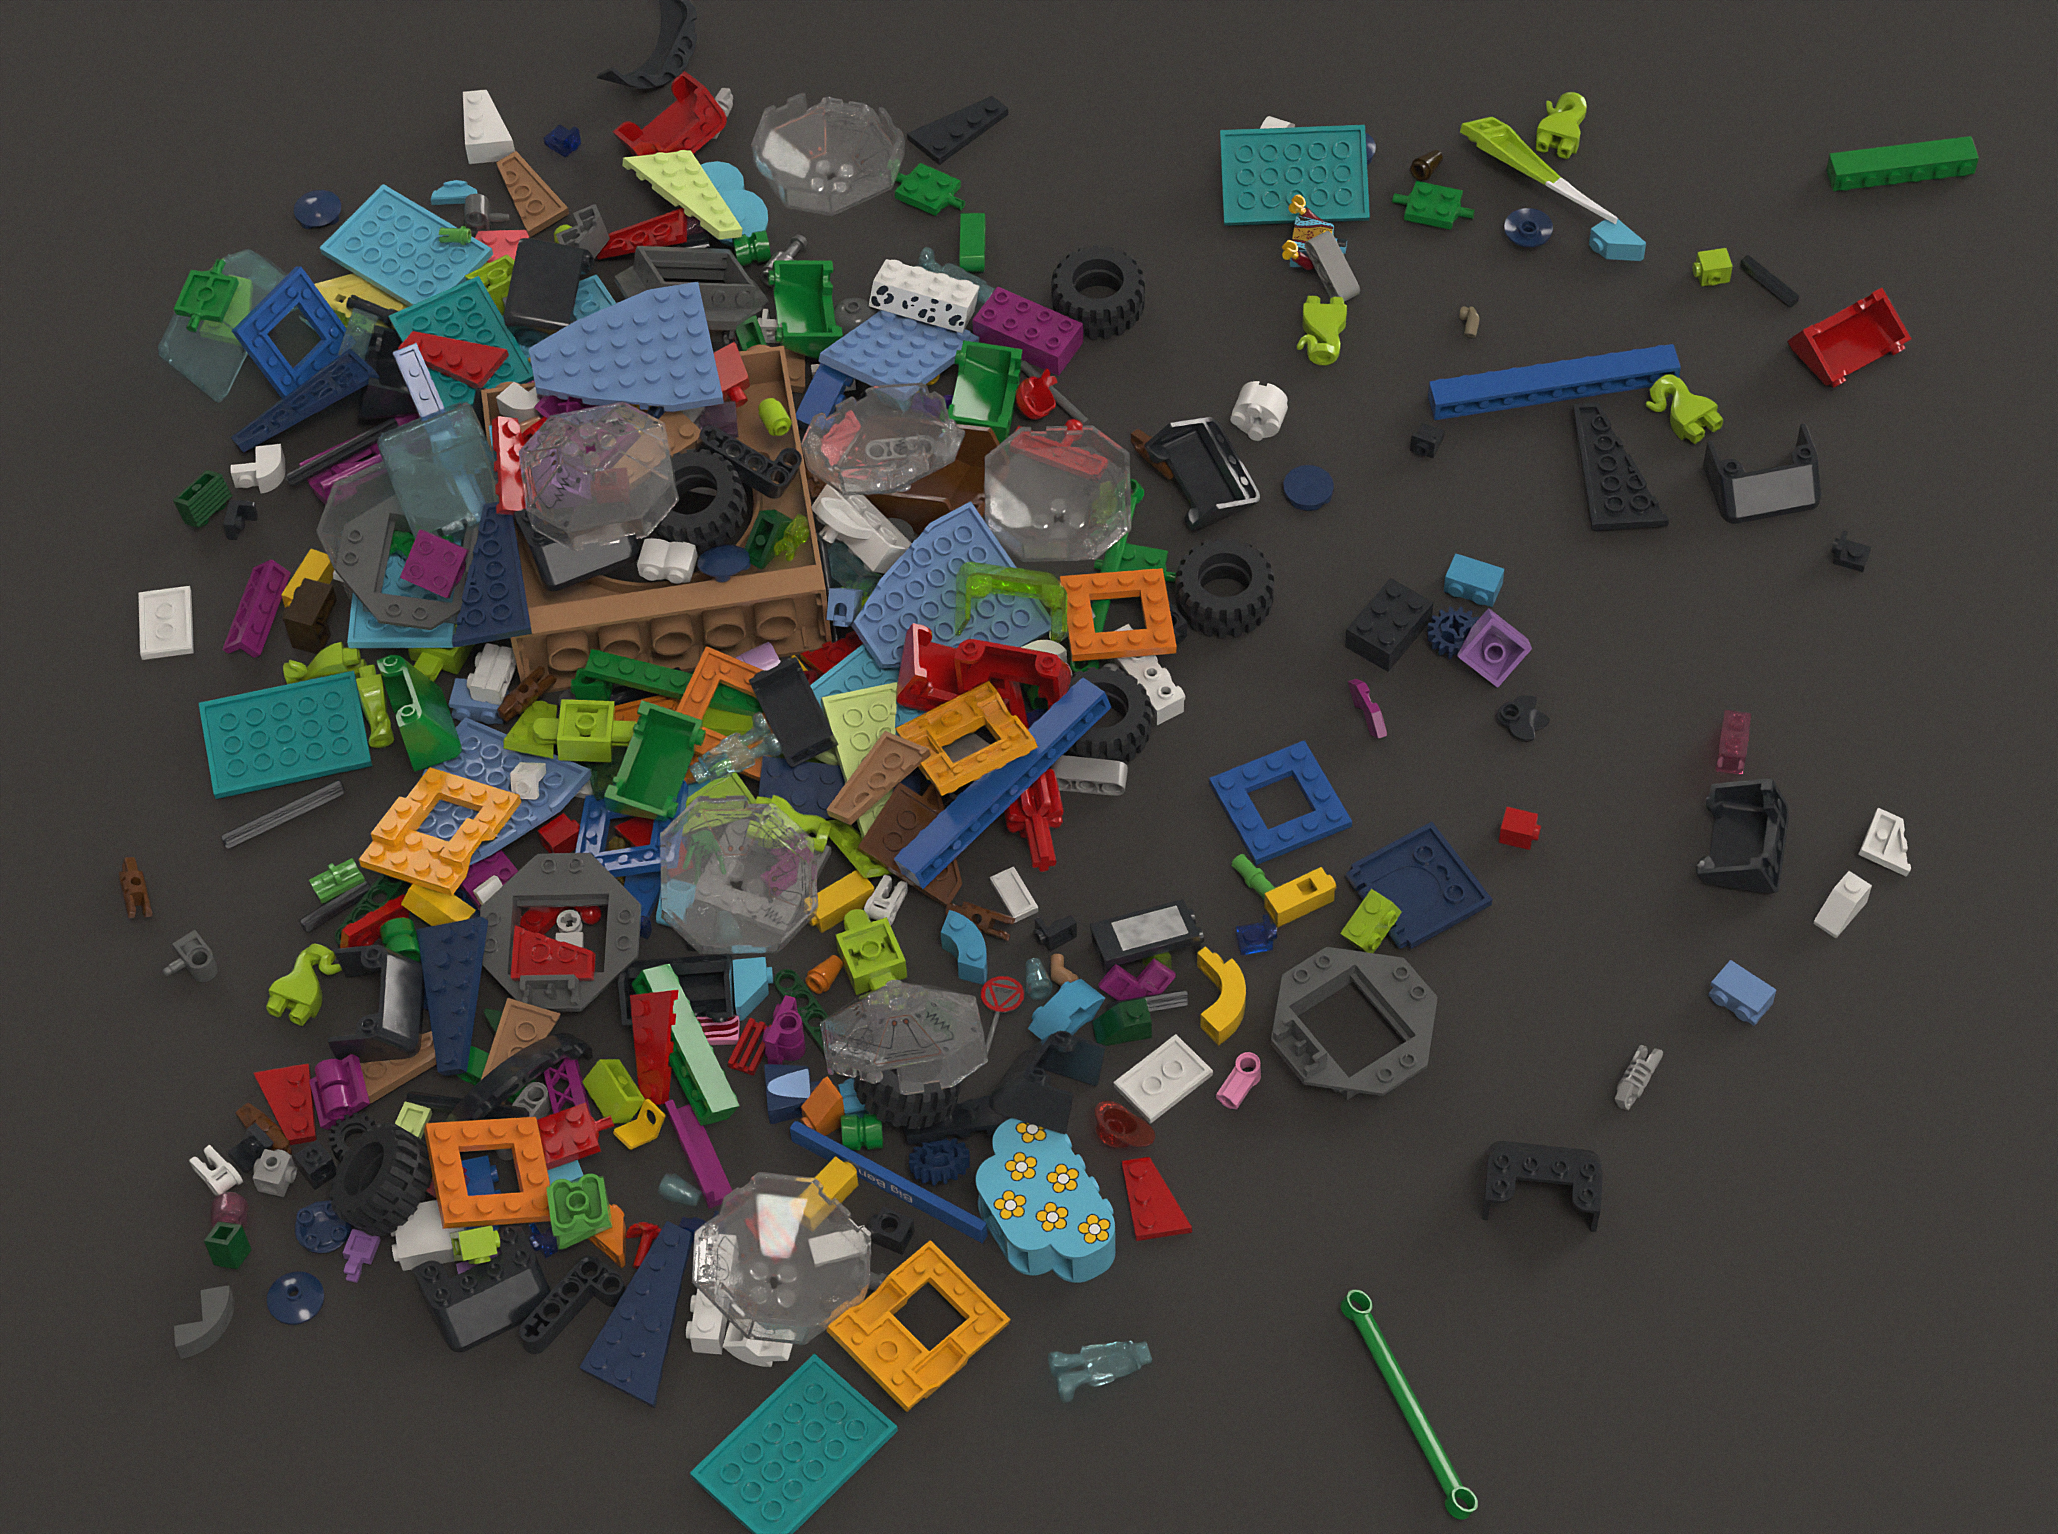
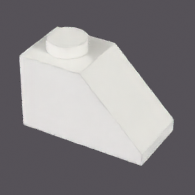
M1848 871L1830 893L1813 924L1834 938H1837L1867 903L1872 885Z

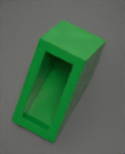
M756 315L751 316L736 326L733 341L737 345L738 351H746L755 345H767Z

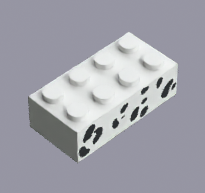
M886 259L873 280L869 306L963 333L975 311L980 286L968 280H957L943 273L936 274L926 271L922 267H912L902 264L898 260Z

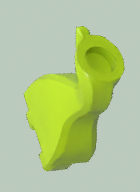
M1574 92L1562 94L1555 108H1553L1551 101H1546V110L1549 116L1542 119L1537 127L1536 151L1545 153L1548 152L1549 147L1557 149V155L1568 159L1572 153L1576 154L1580 142L1579 124L1585 118L1587 105L1584 97Z
M1308 296L1306 303H1303L1302 327L1307 335H1304L1299 340L1297 350H1301L1307 344L1308 358L1317 365L1333 364L1339 357L1341 343L1338 335L1346 326L1347 305H1344L1342 297L1330 298V304H1320L1318 296Z
M1671 374L1664 375L1651 387L1650 397L1653 403L1647 401L1646 406L1652 411H1664L1667 406L1666 398L1672 394L1670 423L1673 431L1681 440L1688 438L1696 444L1705 436L1703 427L1707 426L1712 432H1716L1722 427L1723 418L1717 412L1718 405L1709 398L1691 394L1680 378Z
M338 642L322 649L308 667L303 663L289 660V663H284L283 670L286 683L292 684L354 671L356 678H360L359 668L367 666L365 659H361L359 648H345L342 642Z
M374 665L360 667V678L356 679L362 710L371 728L369 745L373 748L389 746L394 741V735L387 714V697L381 674L376 675Z
M773 795L772 799L757 796L754 809H766V811L753 810V813L763 816L766 814V819L762 824L750 819L749 823L752 824L748 825L746 836L758 840L759 846L764 847L765 845L766 848H772L774 846L773 839L779 838L781 840L780 845L784 847L813 832L816 837H805L802 839L807 840L805 845L802 844L801 840L799 845L800 851L808 861L812 860L811 852L809 860L808 849L824 852L831 830V825L828 821L817 815L800 814L785 799ZM773 811L776 812V816L774 817L771 816V813Z
M311 944L308 948L304 949L298 955L292 972L276 980L269 988L270 998L266 1005L268 1013L281 1017L285 1008L291 1009L289 1014L290 1020L300 1026H303L309 1017L315 1018L322 1004V990L312 967L315 964H319V970L326 975H332L341 971L340 964L331 965L336 959L334 952L319 944Z

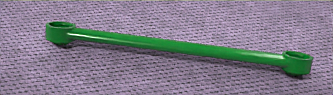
M1127 479V492L1133 489V493L1127 497V506L1125 497L1126 480L1116 490L1119 503L1115 514L1116 520L1114 518L1115 523L1113 522L1115 527H1113L1110 533L1109 544H1107L1100 573L1119 571L1136 504L1144 496L1143 487L1135 479ZM1111 599L1092 601L1091 609L1096 616L1093 618L1095 633L1103 632ZM1071 660L1070 666L1075 673L1080 670L1086 672L1087 668L1095 667L1098 669L1099 661L1087 660L1088 665L1083 669H1079L1084 661Z
M1349 1291L1341 1301V1310L1347 1318L1355 1322L1447 1496L1445 1499L1447 1511L1453 1517L1460 1520L1469 1518L1478 1507V1500L1475 1494L1461 1483L1370 1312L1373 1305L1371 1299L1363 1291ZM1352 1300L1360 1304L1363 1311L1353 1307ZM1456 1497L1461 1498L1467 1504L1468 1509L1458 1505Z

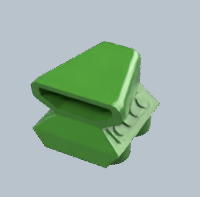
M586 1174L579 1180L572 1182L567 1179H557L546 1187L553 1236H556L558 1250L565 1249L612 1228L610 1205L604 1176L598 1177L595 1174Z

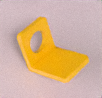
M646 1099L642 1104L637 1119L615 1128L613 1134L629 1149H634L658 1137L665 1114L650 1099ZM648 1110H651L656 1117L655 1124H652L648 1120Z

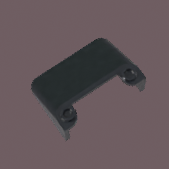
M1212 417L1169 423L1144 444L1152 462L1159 464L1160 462L1167 461L1190 502L1192 509L1186 513L1184 519L1191 531L1211 525L1255 505L1260 500V493L1223 427Z

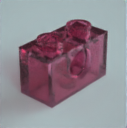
M1731 710L1724 711L1716 771L1742 775L1747 754L1751 713Z

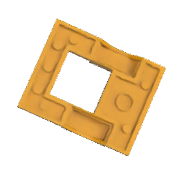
M990 681L895 728L899 737L929 749L931 755L921 762L918 768L927 780L930 779L941 796L952 793L959 787L971 781H976L982 775L994 769L1002 768L1006 763L1025 756L1030 751L1038 748L1035 738L1016 715L1012 716ZM985 725L997 742L953 763L942 749V746L950 745L956 739L968 733H973Z
M429 767L406 798L399 796L371 832L373 841L359 858L360 866L452 896L467 876L472 854L482 841L495 839L522 803L520 795ZM439 800L479 812L474 819L466 818L449 842L417 832V829Z
M930 1240L891 1272L877 1290L861 1304L850 1307L829 1324L826 1331L908 1412L923 1398L927 1399L964 1367L971 1356L1009 1325L1011 1319ZM927 1282L966 1319L965 1322L930 1352L893 1316Z

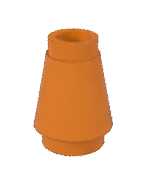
M831 955L808 971L805 979L807 986L817 994L828 991L844 966L842 960L836 955Z

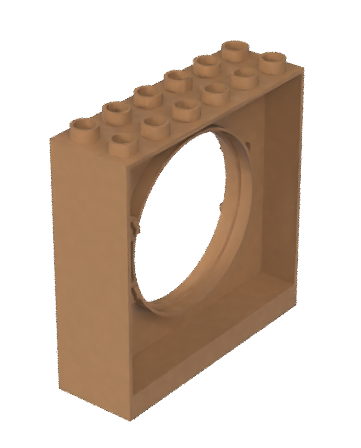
M755 345L746 351L739 352L749 377L750 387L743 391L748 401L738 408L734 407L730 398L725 400L723 404H717L703 427L708 425L715 426L772 461H775L779 453L785 448H794L800 452L802 462L798 472L780 498L771 499L752 488L754 498L752 520L746 532L736 544L739 547H745L759 511L775 509L795 520L786 545L764 569L761 570L751 564L750 568L732 575L730 580L726 582H717L715 577L704 574L701 571L693 573L690 582L680 584L670 581L635 583L599 575L553 592L543 588L519 539L514 518L532 634L511 637L521 682L537 667L541 666L544 668L545 673L537 684L550 674L557 679L556 683L545 693L568 690L571 688V680L575 679L578 668L586 667L591 649L671 669L680 667L683 672L696 669L706 646L736 658L742 653L769 642L779 658L799 655L807 650L812 652L822 648V644L829 641L832 642L830 621L826 620L828 608L826 588L784 346L769 347L767 345ZM504 382L495 388L481 390L494 502H499V495L495 494L498 473L494 471L495 459L491 446L489 426L492 425V420L496 417H505L499 413L496 397L513 382ZM535 382L517 383L528 392L535 387ZM775 398L776 401L781 402L792 421V425L786 434L772 436L767 431L758 415V406L765 399ZM559 433L561 437L552 445L590 461L569 440ZM541 504L547 523L555 520V510L552 508L548 509L545 505Z

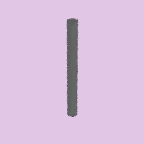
M1022 361L1021 370L1029 378L1032 376L1041 377L1029 363ZM1053 386L1049 387L1055 402L1073 419L1079 420L1083 428L1087 427L1090 420Z

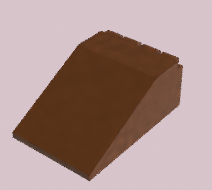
M868 415L822 488L824 489L826 484L856 488L887 519L899 518L912 526L914 533L921 535L929 523L970 501L982 517L988 508V504L992 502L998 492L999 486L1003 484L1010 470L1007 467L1010 462L990 427L944 423L945 425L940 422L933 423V421L887 417L884 420L883 416ZM929 435L939 444L937 460L932 469L929 467V469L888 472L892 479L890 481H884L883 473H871L866 469L851 473L849 476H868V480H857L855 478L848 480L835 479L838 473L864 465L865 448L870 442Z

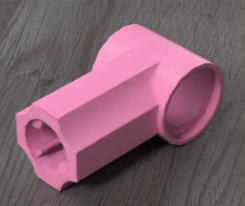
M1245 1052L1237 1057L1236 1066L1216 1094V1099L1222 1105L1229 1109L1237 1110L1252 1086L1260 1081L1261 1067L1260 1059L1257 1055ZM1246 1067H1251L1254 1069L1251 1072L1243 1071V1069Z

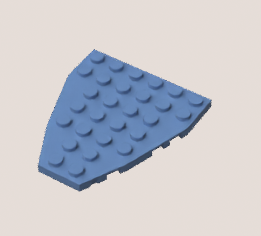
M698 282L646 290L579 319L529 348L536 393L540 395H554L568 400L569 396L581 398L585 404L622 407V404L640 405V409L648 410L649 406L664 407V411L668 412L724 403Z
M971 501L929 523L921 535L914 540L906 552L899 557L880 579L852 624V628L880 668H900L906 632L913 623L924 625L932 630L931 642L953 648H958L959 644L967 639L1023 647L1045 636L1057 627Z
M466 717L456 727L462 745L461 753L451 760L430 766L437 770L512 792L510 773L520 762L546 763V774L538 782L539 797L536 800L521 799L522 803L495 839L481 842L472 854L469 866L494 854L559 813L592 777L590 769L571 761L558 760V756L555 754L553 759L504 749L503 740L507 734ZM439 800L417 829V832L449 842L466 818L474 819L479 812Z

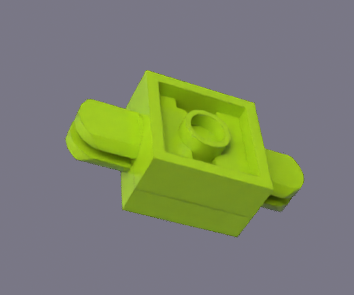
M508 255L491 263L486 262L481 268L465 275L466 281L477 276L480 277L501 315H504L505 304L503 298L508 296L515 261Z
M475 644L455 648L408 649L411 660L416 661L414 667L434 682L441 670L457 675Z
M561 699L559 718H537L533 724L534 740L538 744H557L558 760L612 762L613 747L629 746L634 733L633 727L637 722L616 721L615 701Z
M851 910L844 917V928L846 931L835 935L838 954L856 995L871 990L875 1001L880 1006H891L899 999V986L896 981L907 978L905 958L887 917L871 922L864 910Z

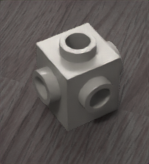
M264 1149L261 1158L256 1160L253 1170L254 1175L252 1179L257 1191L280 1197L285 1196L289 1184L294 1182L297 1174V1167H295L291 1155L279 1149L274 1151Z

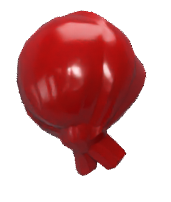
M1046 368L1040 378L1032 376L1022 381L1018 386L1015 404L1022 415L1037 420L1047 416L1056 407L1054 396L1049 387L1058 382L1055 376H1050L1049 369Z

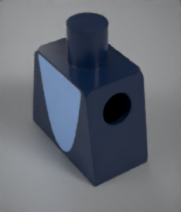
M765 1064L767 1107L770 1124L802 1117L801 1106L822 1080L811 1081L810 1069L807 1066Z

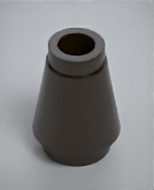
M1432 150L1414 159L1410 167L1412 176L1417 180L1429 179L1443 161L1442 153L1438 150Z

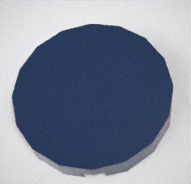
M1313 465L1299 466L1292 469L1285 477L1283 482L1284 497L1297 509L1305 511L1317 510L1322 508V505L1326 502L1331 501L1334 493L1333 479L1321 467Z

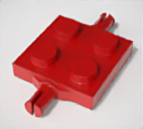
M585 1102L537 1119L547 1170L601 1152L598 1142L599 1131L614 1127L611 1115L595 1121L590 1115L589 1108Z

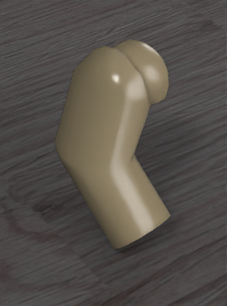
M1463 306L1460 309L1459 318L1467 320L1464 336L1476 338L1480 321L1479 315L1474 307L1470 306L1467 308Z

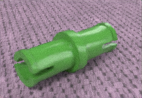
M1244 854L1238 855L1232 861L1231 866L1245 879V884L1249 888H1254L1263 900L1266 892L1276 888L1264 877L1265 873L1260 868H1256Z

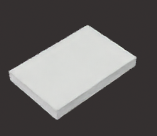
M190 586L139 592L140 655L142 660L194 653L192 594Z
M1175 1034L1114 1081L1113 1087L1151 1124L1213 1075V1070Z

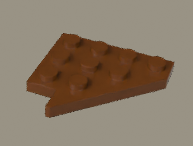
M899 782L856 850L947 908L948 903H951L962 886L956 858L924 889L903 875L894 860L899 852L918 836L921 830L925 829L937 818L940 812L944 811L941 794L932 782L923 796L918 795Z

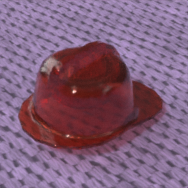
M1103 1101L1096 1106V1133L1105 1144L1124 1148L1129 1145L1145 1147L1154 1142L1155 1132L1152 1127L1122 1105L1113 1101Z

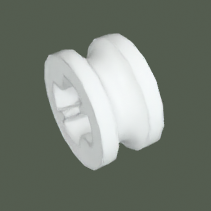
M566 910L557 917L560 933L582 931L583 925L578 912ZM573 920L572 926L566 927L567 921Z

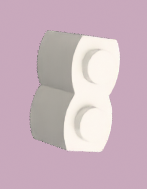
M654 538L645 539L637 563L639 575L651 581L667 579L676 584L690 582L698 557L696 546L686 542H668Z

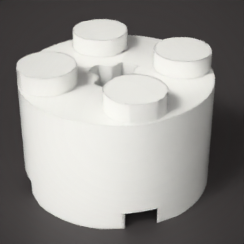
M1259 381L1249 382L1242 387L1230 420L1239 429L1247 433L1252 440L1260 441L1262 438L1272 437L1278 433L1287 412V396L1282 390L1268 383L1267 386L1259 385Z

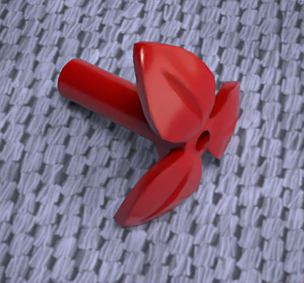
M638 1222V1224L635 1223L628 1228L626 1232L627 1239L642 1236L633 1268L638 1269L650 1250L652 1241L657 1238L662 1230L658 1225Z

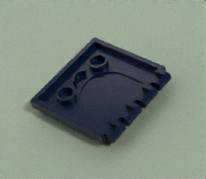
M1432 821L1351 864L1350 871L1345 874V878L1353 889L1359 891L1358 895L1362 900L1373 889L1392 901L1402 913L1388 932V935L1399 949L1408 946L1410 949L1418 946L1492 905L1493 901Z

